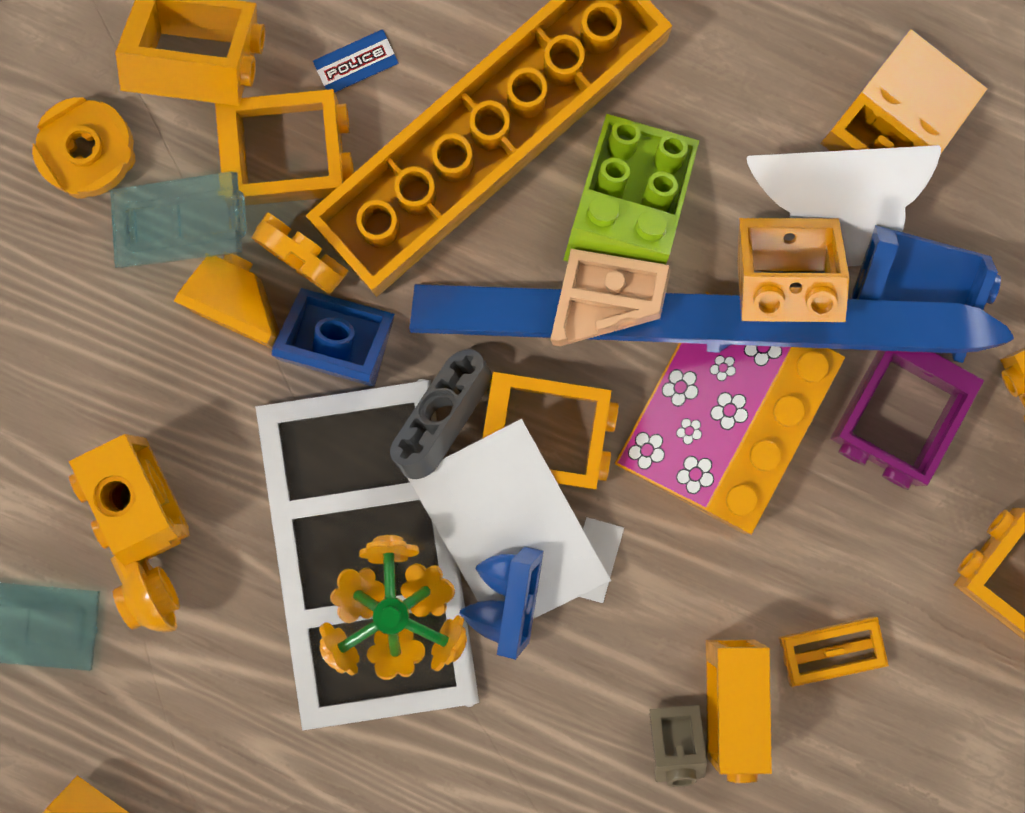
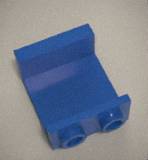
M875 225L850 299L959 303L984 310L986 303L993 304L1000 289L1001 276L997 275L998 271L991 256ZM967 352L951 353L953 361L960 363L964 362Z

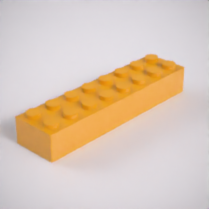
M550 0L305 216L377 298L667 42L673 25L650 0Z

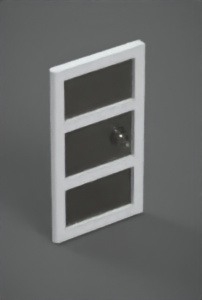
M419 379L416 382L255 406L302 731L459 706L472 707L474 704L479 703L468 624L465 620L463 627L466 629L467 642L464 651L458 660L451 662L449 665L445 664L440 671H435L431 668L433 658L431 651L434 642L413 633V640H418L424 645L425 657L421 662L414 664L415 671L409 677H402L397 674L393 679L384 680L376 675L375 663H371L367 658V650L375 645V633L354 646L359 653L360 661L357 663L358 673L353 676L347 672L341 674L331 668L324 661L320 652L322 636L319 627L323 623L328 622L335 629L341 628L348 638L373 621V616L369 619L360 616L358 620L352 623L342 621L337 614L338 606L331 602L330 595L334 589L338 588V575L343 570L350 568L358 573L363 568H370L375 573V580L384 585V565L370 563L368 559L359 556V550L366 548V544L372 542L378 536L397 535L402 537L403 541L407 544L419 547L418 555L408 557V560L405 562H394L396 598L402 601L406 599L400 590L402 584L407 581L405 578L406 569L415 563L425 566L426 569L431 565L438 566L443 572V578L449 580L454 586L455 595L452 600L446 603L447 610L443 615L435 616L430 613L425 617H418L409 610L410 619L440 632L446 620H453L457 615L461 616L459 612L465 608L459 567L408 478L403 475L390 456V448L394 439L431 385V380ZM436 411L431 418L433 422H437Z

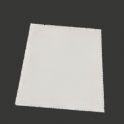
M522 419L442 459L438 467L430 475L421 479L408 478L478 602L489 600L505 601V596L495 592L481 579L476 571V566L492 556L501 554L517 555L524 547L544 551L533 619L611 581Z

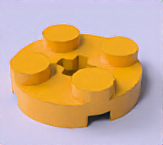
M83 97L63 100L46 111L37 125L39 132L36 136V145L33 143L32 155L38 171L55 188L68 193L74 198L84 199L108 192L122 181L126 173L135 164L136 155L133 151L134 140L131 130L123 117L113 107L104 102L86 100ZM82 136L87 141L95 140V146L92 148L90 156L87 158L82 156L73 157L72 152L78 148L75 142L76 139Z
M267 212L257 225L256 231L251 238L280 261H284L295 269L298 274L326 293L331 294L339 286L349 270L327 254H324L321 260L317 258L322 251L321 247L298 231L291 239L287 235L292 229Z

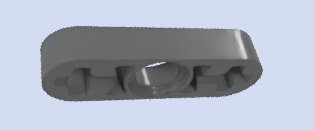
M470 349L462 350L448 358L394 439L390 448V456L407 478L421 479L435 471L489 388L492 381V372L479 352ZM443 406H453L451 413L445 419L437 422L431 421L432 415L436 410Z

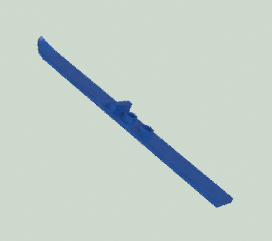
M415 284L409 329L411 333L551 338L562 289ZM666 293L660 319L589 339L707 344V352L720 353L729 345L965 353L1002 346L1012 341L1014 336L1006 325L982 309L959 303L848 299L846 322L742 321L740 295Z

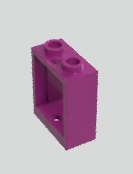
M878 350L830 439L842 445L838 451L841 455L863 466L866 465L868 460L885 469L882 474L883 478L901 488L909 490L911 484L915 486H928L984 380L933 352ZM891 362L951 395L913 466L853 433Z

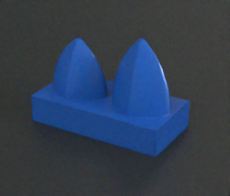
M524 547L517 555L501 554L492 556L476 566V571L481 579L495 592L505 596V601L489 600L477 602L461 609L459 613L476 632L498 643L497 655L516 660L530 642L543 550Z

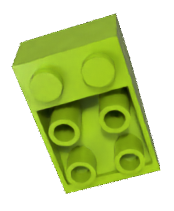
M606 113L563 261L568 262L571 249L666 265L700 140Z

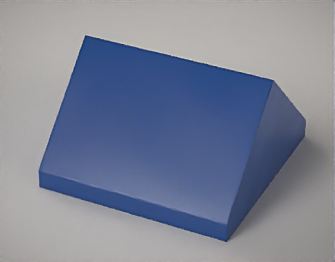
M301 288L272 347V356L282 362L375 387L395 314Z

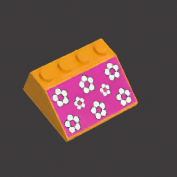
M678 343L614 464L743 534L752 535L839 371L845 356L828 348L729 345L720 353L707 352V344Z

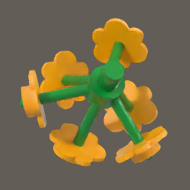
M382 535L367 543L366 548L359 550L361 558L368 559V562L384 565V585L375 580V573L370 568H363L359 573L351 568L345 569L338 575V588L332 591L330 600L334 605L338 606L337 614L339 618L346 623H352L358 620L360 616L365 619L373 616V621L348 638L341 628L335 629L328 622L320 625L319 631L322 636L320 652L324 661L331 668L341 674L345 672L351 676L357 674V663L360 661V657L354 646L374 633L375 645L367 650V658L371 663H375L376 675L384 680L393 679L397 674L402 677L411 676L415 671L414 664L421 662L425 657V647L420 641L413 640V633L434 642L431 651L433 655L431 668L435 671H440L445 664L449 665L461 656L467 642L466 629L463 627L464 618L457 615L453 620H446L440 632L409 618V610L418 617H425L430 613L435 616H441L446 612V603L453 599L455 589L449 580L443 578V572L438 566L431 565L427 569L425 566L417 563L409 566L405 572L407 581L402 584L400 590L406 599L402 601L396 598L394 562H405L408 560V557L418 555V546L407 544L403 541L402 537L397 535Z

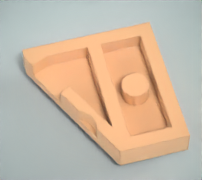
M571 249L550 339L552 345L564 346L660 319L670 276V266Z

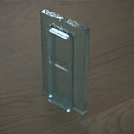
M231 171L110 190L115 268L242 253V238L245 236L247 228L245 197L238 190L237 172Z
M0 582V663L92 670L95 638L98 632L97 617L100 591Z

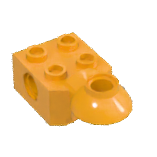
M123 434L68 461L74 474L69 476V481L77 498L82 503L87 501L96 518V520L91 522V527L97 541L104 549L110 547L114 555L110 560L122 585L113 589V598L126 625L131 630L143 626L158 632L176 631L177 620L174 611L180 609L178 595L164 569L160 566L153 568L148 560L181 544L182 539L190 536L189 526L145 437ZM125 486L128 487L131 495L127 507H124L121 501V492Z

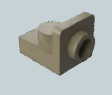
M700 706L650 709L649 717L655 760V781H667V785L671 787H685L695 784L697 779L704 778L707 759Z

